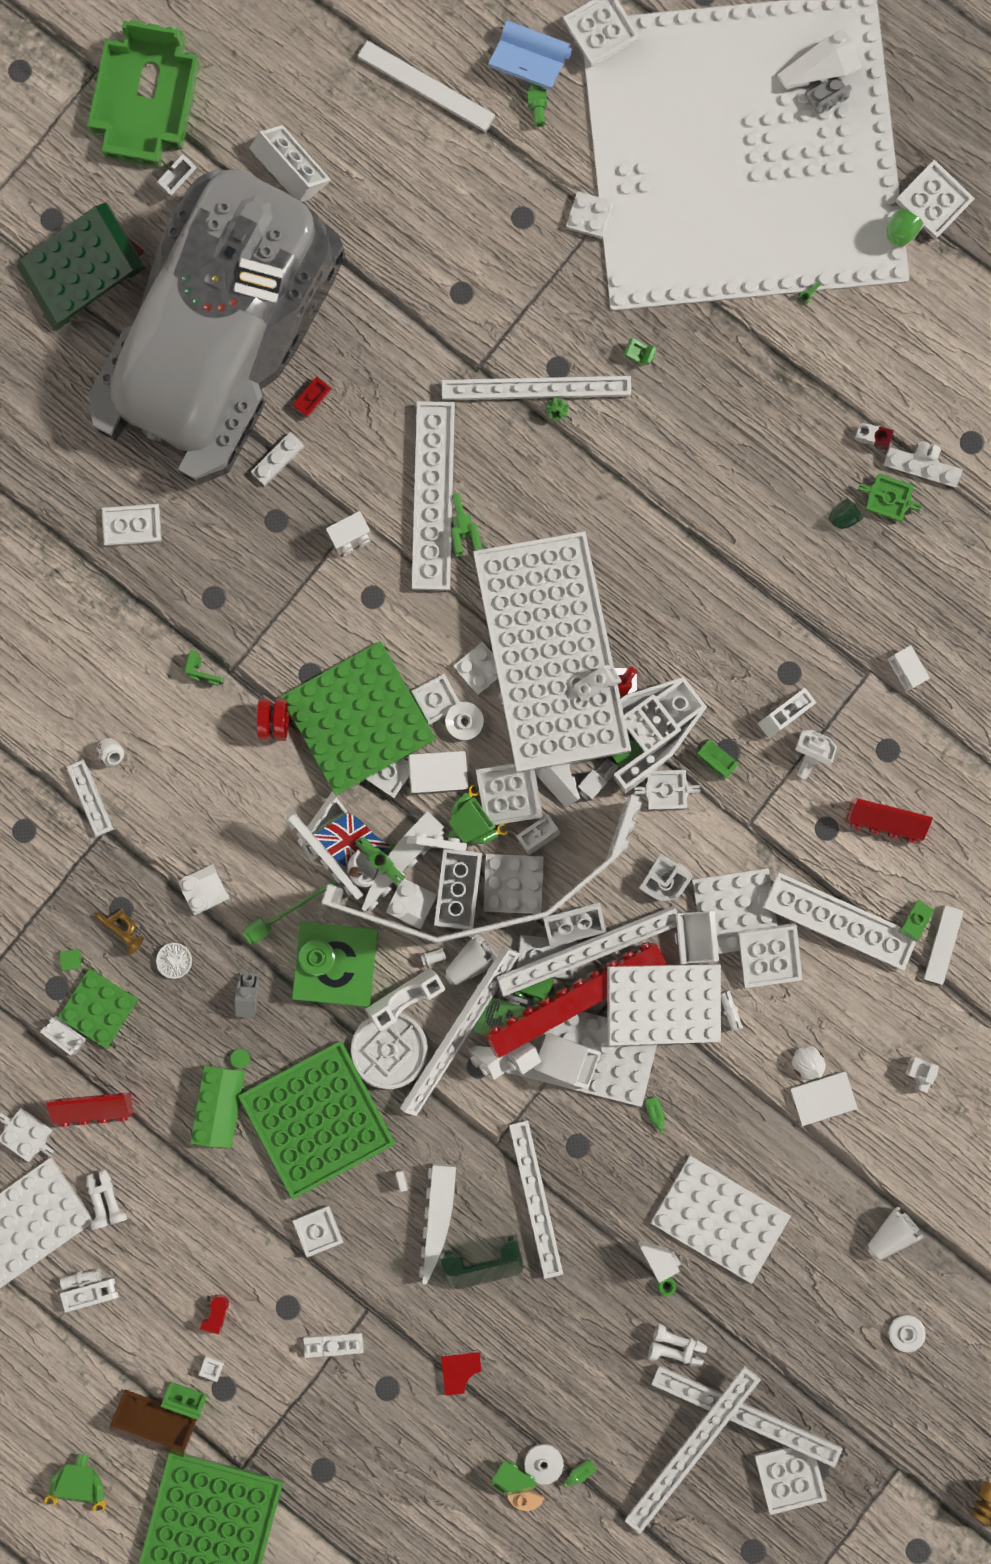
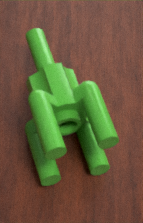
M460 493L452 495L457 516L452 517L453 528L451 529V537L456 558L463 557L461 540L471 538L474 551L481 550L482 546L477 525L472 523L470 514H464Z

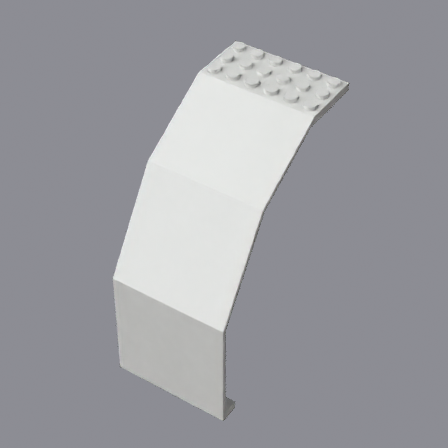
M633 794L624 803L606 861L544 913L438 938L340 905L345 890L329 884L322 904L434 942H444L545 918L613 860L626 852L629 843L626 837L633 831L635 821H632V819L639 813L642 803L638 802L640 797Z

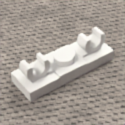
M362 1332L303 1338L305 1358L364 1352Z

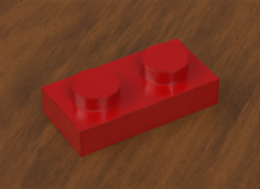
M316 376L293 403V407L308 418L332 389Z

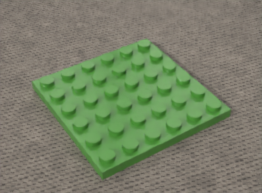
M381 641L281 696L282 699H287L288 711L336 796L436 741L433 732Z
M342 1040L238 1096L292 1200L396 1144Z
M169 1453L139 1564H262L284 1480L188 1454L180 1457Z

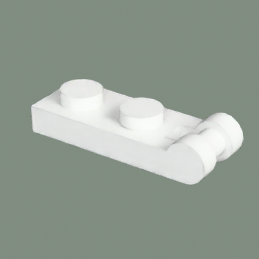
M114 1278L61 1292L60 1296L64 1312L118 1298V1292L114 1288ZM106 1287L108 1294L102 1295L101 1288Z

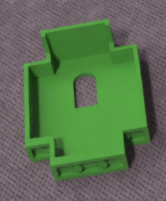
M135 20L123 21L124 43L116 39L111 41L105 40L88 128L91 133L105 135L102 147L105 158L160 168L164 146L183 149L200 63L198 57L189 52L183 54L186 38L184 32L180 29L173 27L163 28L152 23L146 25ZM148 63H154L160 68L154 99L137 96L142 69Z

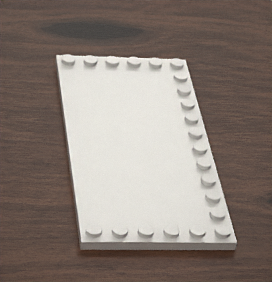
M586 532L473 551L516 772L520 773L631 752L618 685L608 686L586 701H581L574 688L576 683L603 665H613Z

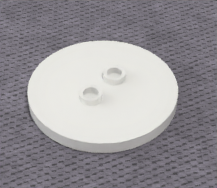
M403 1013L398 1015L395 1023L382 1031H379L368 1017L359 1025L351 1042V1059L359 1075L367 1083L382 1089H396L410 1084L420 1075L428 1057V1042L423 1029L414 1019Z

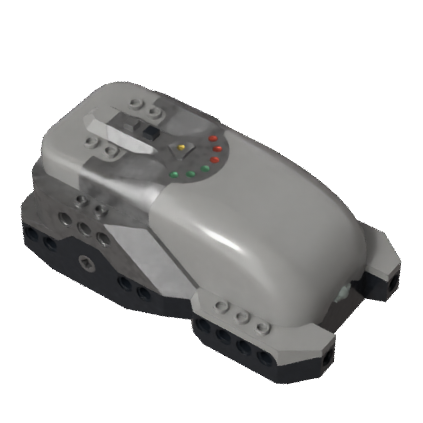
M236 169L217 170L205 173L197 178L185 192L161 236L141 301V308L132 326H128L122 331L89 392L92 422L95 429L100 434L116 441L125 427L183 456L184 458L178 471L183 477L198 485L230 472L262 413L265 400L261 390L279 378L299 348L335 281L345 258V251L339 234L325 225L319 216L299 199L246 172ZM241 258L284 269L277 302L234 291Z

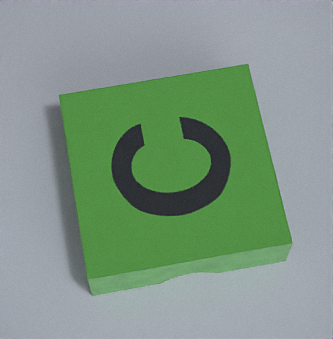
M300 922L292 999L370 1007L379 929ZM323 940L333 948L335 962L331 970L326 974L313 976L301 968L299 952L308 941Z

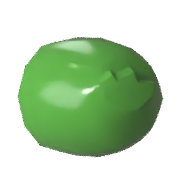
M898 209L888 223L887 238L893 246H908L923 228L924 223L912 212Z

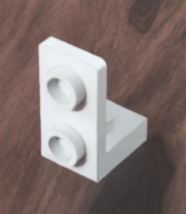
M603 665L576 683L574 688L581 701H586L604 688L616 686L622 681L613 665Z

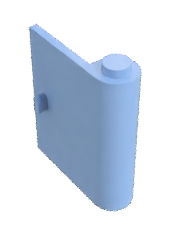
M507 20L502 31L501 40L488 63V67L551 90L565 60L570 59L573 49L570 48V43Z

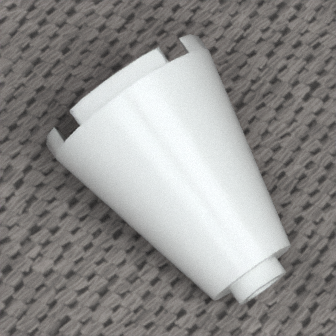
M475 934L446 969L447 974L445 977L451 984L459 985L487 972L496 959V953L490 945L486 946L482 943L484 939L480 935Z
M899 1207L892 1211L868 1244V1252L874 1259L879 1258L882 1260L923 1238L922 1234H917L919 1228L906 1213L900 1214L898 1212L901 1210Z

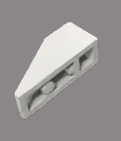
M804 688L761 720L758 725L770 739L817 702Z

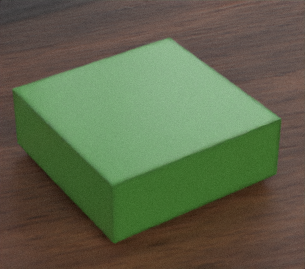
M80 949L59 952L62 971L82 968Z

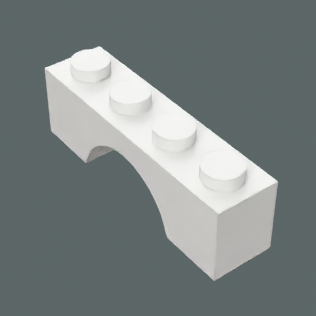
M428 968L370 1005V1007H367L365 1011L373 1025L379 1031H382L395 1023L398 1015L409 1005L421 1000H430L446 989L437 973Z

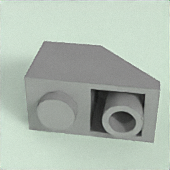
M240 972L235 996V1017L255 1018L258 1002L259 974Z

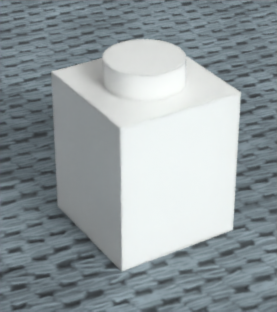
M592 770L577 787L580 790L579 795L585 800L589 798L592 801L607 784V781L596 771Z

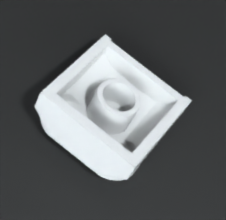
M214 864L185 876L178 881L194 915H198L230 899Z
M406 879L401 880L386 913L421 929L437 894Z

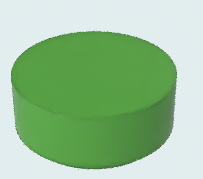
M237 1049L231 1055V1063L236 1068H244L250 1062V1054L244 1049Z

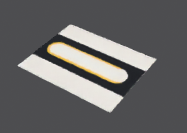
M241 258L234 291L277 302L284 269Z

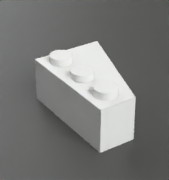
M333 791L308 825V829L312 833L348 812ZM300 838L298 839L301 848L312 861L319 856H315L309 849L311 845L307 841L304 843Z

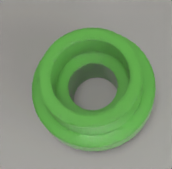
M671 1277L660 1283L658 1281L657 1290L663 1296H671L676 1291V1282ZM666 1282L670 1284L668 1289L663 1288V1284Z

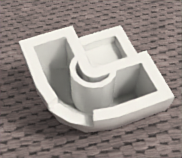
M660 854L639 889L662 902L678 898L683 893L693 876L679 862L675 863Z

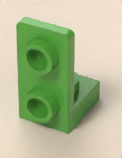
M190 650L185 668V673L189 675V678L200 681V678L207 679V683L217 686L219 683L224 684L225 680L221 677L197 672V668L200 669L202 658L198 652Z

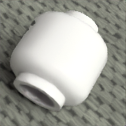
M106 738L96 748V754L104 765H118L124 758V750L115 739Z

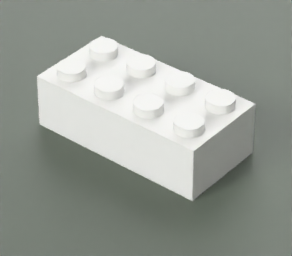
M443 849L434 926L473 930L482 853Z

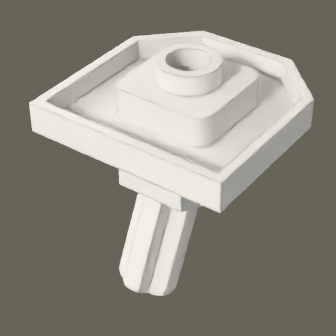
M813 730L801 732L795 749L804 754V760L797 772L798 777L807 779L814 764L816 765L818 761L831 766L837 746L829 737Z

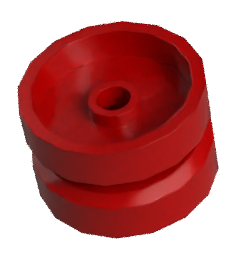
M259 699L257 707L258 740L269 741L273 729V736L276 741H286L289 727L287 699H276L273 708L270 699Z

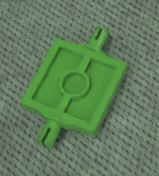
M879 473L871 487L860 483L858 491L868 494L866 511L900 523L908 508L919 512L922 504L911 501L914 485Z

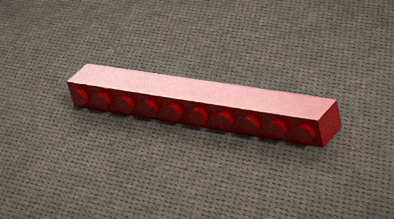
M649 942L641 944L638 950L623 954L622 959L607 963L606 968L592 971L589 973L590 977L574 981L572 987L568 989L562 988L556 992L554 997H546L540 1000L539 1005L533 1008L531 1006L522 1011L523 1014L518 1017L512 1016L506 1019V1023L500 1027L496 1025L488 1030L489 1033L484 1036L494 1056L501 1058L606 999L607 966L667 965L657 944Z

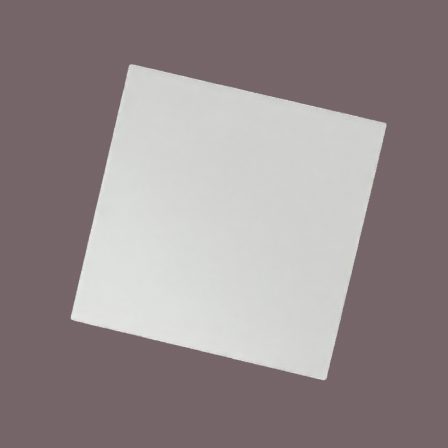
M782 0L627 15L640 36L638 41L592 67L584 56L598 196L613 201V207L603 234L610 309L612 311L801 293L811 289L818 281L822 284L815 291L905 283L909 280L906 246H893L886 234L890 219L901 207L895 202L900 193L877 0ZM844 29L854 43L862 70L841 79L845 86L850 84L852 87L847 100L834 104L827 112L822 111L817 114L805 96L807 92L824 82L818 80L810 82L806 86L786 89L777 74L825 38Z

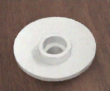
M459 702L448 710L445 723L447 730L453 737L459 740H470L480 733L484 719L481 710L476 705L470 702ZM462 718L468 719L467 725L461 724Z

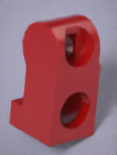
M223 1294L216 1295L212 1299L209 1319L202 1321L201 1330L220 1334L229 1307V1299Z

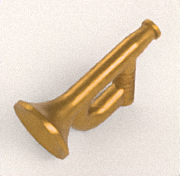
M122 908L108 918L100 912L95 915V919H98L105 927L125 942L128 955H132L139 949L144 937H132L136 929L135 922L126 915ZM120 919L128 926V929L124 931L115 925L114 922Z

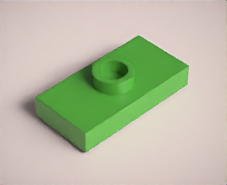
M917 900L900 932L917 942L934 909Z

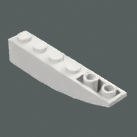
M428 811L401 838L388 855L394 863V867L404 876L403 872L407 867L411 869L418 862L416 858L421 853L424 855L431 848L407 844V836H415V833L427 834V838H432V835L442 836L444 834L442 830L445 827ZM378 871L362 907L365 912L368 909L372 911L378 904L376 900L381 895L385 897L391 891L389 886L393 881L386 874L383 875Z
M433 1163V1168H429L428 1180H431V1188L427 1187L426 1199H429L430 1203L429 1207H425L424 1219H428V1226L423 1228V1239H426V1247L422 1246L421 1258L425 1259L424 1266H420L419 1278H423L422 1284H427L444 1246L453 1208L456 1165Z

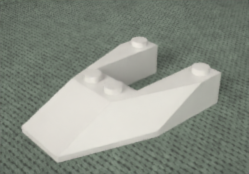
M684 677L640 690L621 698L627 731L644 752L614 774L613 779L624 794L641 783L673 756L706 710L707 706Z

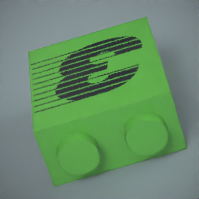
M492 997L476 1022L473 1032L485 1035L489 1033L488 1030L496 1025L500 1027L505 1024L506 1019L523 1014L522 1011L526 1007Z

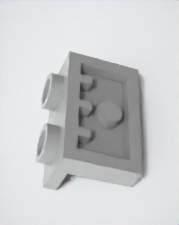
M833 77L807 92L805 97L816 113L819 114L822 111H829L834 104L847 100L852 87L850 84L845 86L839 77Z

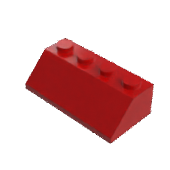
M856 798L850 802L846 823L850 824V828L861 830L864 827L868 828L869 832L880 835V832L888 833L887 837L899 839L900 836L907 838L906 842L917 844L918 841H924L933 817Z
M131 1092L62 1098L46 1102L52 1124H58V1127L70 1126V1122H77L78 1125H87L91 1120H97V1123H107L112 1118H116V1122L127 1121L128 1117L133 1116Z

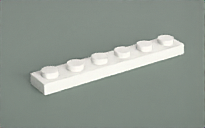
M291 807L284 812L287 816L285 820L292 829L296 828L299 831L297 835L304 843L307 841L311 845L309 847L311 852L315 856L319 855L322 858L320 862L327 870L330 868L334 872L332 873L334 879L338 883L342 881L345 885L343 889L349 896L353 894L357 900L363 896L359 887L350 880L348 874Z

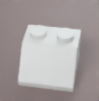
M643 1240L638 1242L659 1283L680 1272L678 1266L681 1264L674 1251L670 1253L666 1247Z

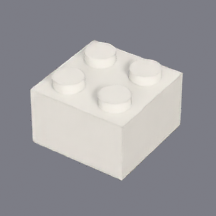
M360 511L326 528L339 556L342 554L346 556L354 551L353 548L359 545L364 547L373 539L371 531Z

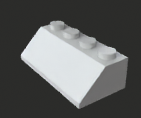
M283 125L260 131L249 148L255 157L279 181L280 185L291 196L299 199L301 202L312 198L331 181L327 174Z

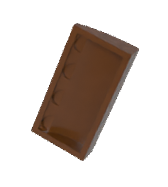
M125 1389L110 1423L109 1431L183 1457L197 1419L161 1407L162 1402Z

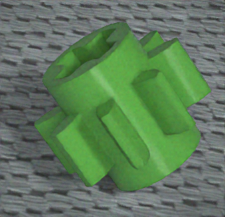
M554 397L552 402L547 401L545 414H549L550 420L560 422L562 417L567 418L569 405H565L564 399Z

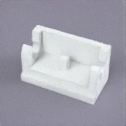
M911 645L887 659L906 692L930 679Z
M547 814L516 837L530 856L559 836L560 831Z
M58 1016L49 1020L50 1023L40 1031L70 1056L75 1055L87 1040L67 1023L60 1020Z

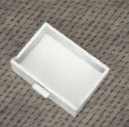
M715 910L676 914L678 933H675V943L679 945L680 964L719 961Z

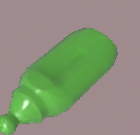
M656 1096L645 1100L650 1121L660 1130L661 1134L664 1133L665 1116L659 1099Z
M586 1460L573 1469L567 1477L566 1483H563V1487L566 1488L567 1485L580 1484L593 1475L597 1469L591 1460Z

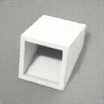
M547 1033L541 1041V1050L538 1054L541 1062L534 1067V1070L574 1086L588 1089L601 1052Z

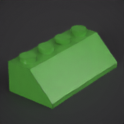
M208 1064L204 1066L190 1144L232 1148L240 1104L238 1096L242 1093L245 1071Z

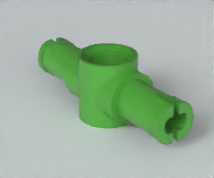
M530 83L529 90L527 91L528 108H531L533 112L534 126L543 127L545 126L544 110L547 106L546 89Z
M365 837L360 839L364 845L359 841L357 842L356 846L367 856L371 865L383 875L386 874L396 885L401 883L397 877L402 881L405 879V876L394 867V863L390 860L389 856L379 848H375ZM384 856V863L378 866L376 863L377 859Z

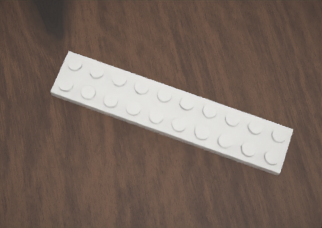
M417 401L412 590L450 591L455 402Z

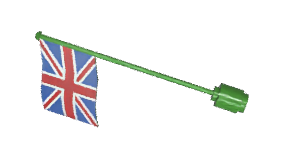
M346 812L313 833L326 850L347 868L349 859L359 849L356 846L357 842L359 841L364 845L360 841L362 837H365L375 848H379L383 853H387L395 847V844L391 843L389 845L376 836L358 817L349 812ZM335 880L331 882L329 885L334 886L338 882ZM328 885L269 922L267 919L262 920V918H259L246 926L242 933L248 943H257L270 935L271 924L326 891Z

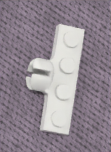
M921 441L915 453H908L889 447L884 466L957 488L963 469L939 462L938 457L941 449L938 445L931 444L928 452L930 443Z

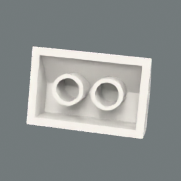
M600 903L542 918L550 947L606 933Z

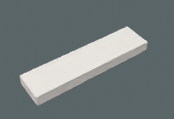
M83 759L67 766L66 768L95 837L114 830L86 761Z
M944 905L924 980L940 985L944 984L964 913L963 910Z

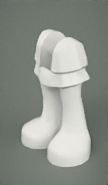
M106 1170L99 1171L101 1186H97L93 1173L87 1175L86 1187H88V1194L91 1196L96 1218L91 1223L92 1230L127 1220L126 1213L121 1211L117 1205L113 1193V1185L110 1182L112 1179ZM103 1192L109 1209V1218L106 1214L100 1194Z
M657 1324L653 1334L654 1341H651L648 1360L656 1361L660 1356L679 1360L684 1364H690V1366L703 1365L704 1360L693 1356L692 1353L693 1350L706 1353V1345L698 1340L694 1341L692 1338L686 1339L666 1331V1327L663 1324ZM657 1342H666L673 1345H677L679 1347H683L684 1350H676Z

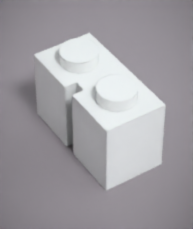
M183 154L170 167L173 171L171 172L168 169L156 182L169 196L197 168Z

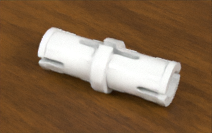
M730 991L721 993V1002L724 1008L723 1014L727 1016L731 1031L743 1028L737 1013L738 1007H735Z
M100 1269L84 1273L80 1271L72 1276L61 1277L60 1285L62 1290L77 1286L84 1287L89 1283L100 1282L102 1279Z

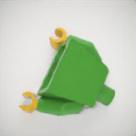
M472 785L469 788L468 794L465 793L454 803L451 812L452 818L449 821L453 829L447 833L448 838H460L463 843L486 844L496 839L498 835H506L508 831L501 833L499 830L505 824H500L497 827L493 824L475 799L479 796L480 792L478 791L476 794L471 792L475 788V785Z
M77 1454L75 1465L66 1464L64 1468H61L51 1478L48 1496L44 1500L46 1504L50 1498L54 1501L53 1506H55L59 1499L94 1504V1512L97 1511V1506L100 1505L103 1507V1512L105 1511L106 1502L104 1500L103 1484L94 1468L87 1467L88 1455Z

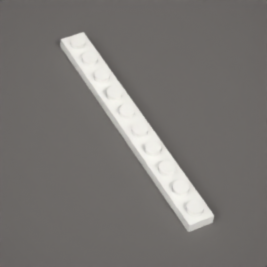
M631 376L442 380V401L631 396Z
M671 906L497 976L501 994L503 996L509 995L677 927V910L674 906Z
M503 946L452 1028L446 1034L443 1042L425 1067L420 1078L405 1098L404 1103L400 1107L404 1113L417 1116L499 988L496 977L509 972L520 954L517 951Z
M659 1365L652 1381L653 1386L709 1411L723 1394ZM742 1403L730 1419L737 1424L833 1467L836 1466L842 1451L841 1446L745 1403Z
M746 1366L742 1368L625 1518L627 1524L641 1534L761 1380L760 1377Z

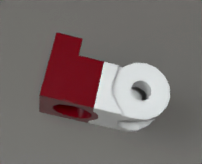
M860 423L855 440L888 451L894 430Z

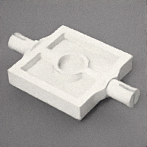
M686 770L654 771L647 777L646 787H634V790H642L634 791V795L646 794L648 810L687 809L688 794L700 793V785H688Z
M20 1108L11 1119L2 1112L0 1113V1122L6 1125L3 1133L0 1135V1142L27 1162H30L40 1151L49 1157L52 1156L51 1153H54L55 1150L47 1146L46 1142L53 1129L23 1108Z

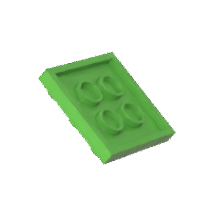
M90 968L58 1018L108 1049L139 999Z

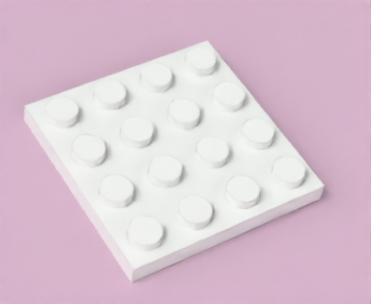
M769 868L692 880L697 912L715 910L719 954L740 951L738 931L778 926L776 914L763 909L771 889Z

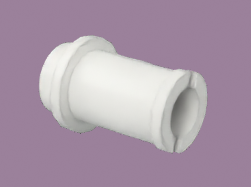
M443 948L429 953L423 952L424 954L420 955L423 966L427 965L428 967L432 963L446 960Z

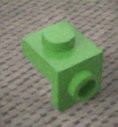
M630 338L623 356L640 366L649 365L655 358L656 347L647 346L634 338Z

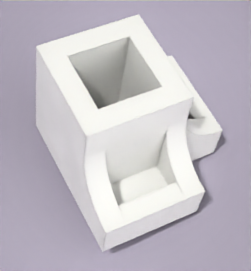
M911 1056L905 1075L915 1079L917 1083L916 1089L928 1093L930 1084H933L937 1077L939 1066Z

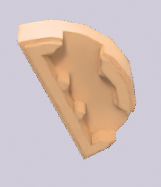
M532 1491L508 1496L510 1503L522 1511L536 1509L545 1499V1496Z

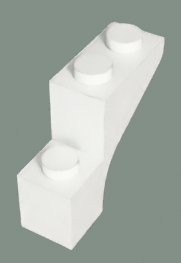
M529 1042L501 1058L494 1056L490 1047L473 1046L469 1049L472 1056L470 1060L476 1068L479 1066L485 1076L489 1075L494 1080L510 1068L514 1071H519L523 1075L541 1062L535 1047Z

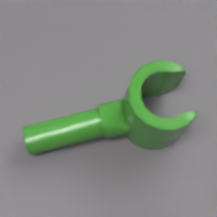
M820 281L808 291L801 292L799 299L802 296L807 297L803 305L809 303L813 292L822 284Z

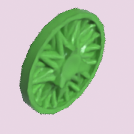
M323 940L308 941L299 952L301 968L313 976L326 974L331 970L335 962L333 948Z

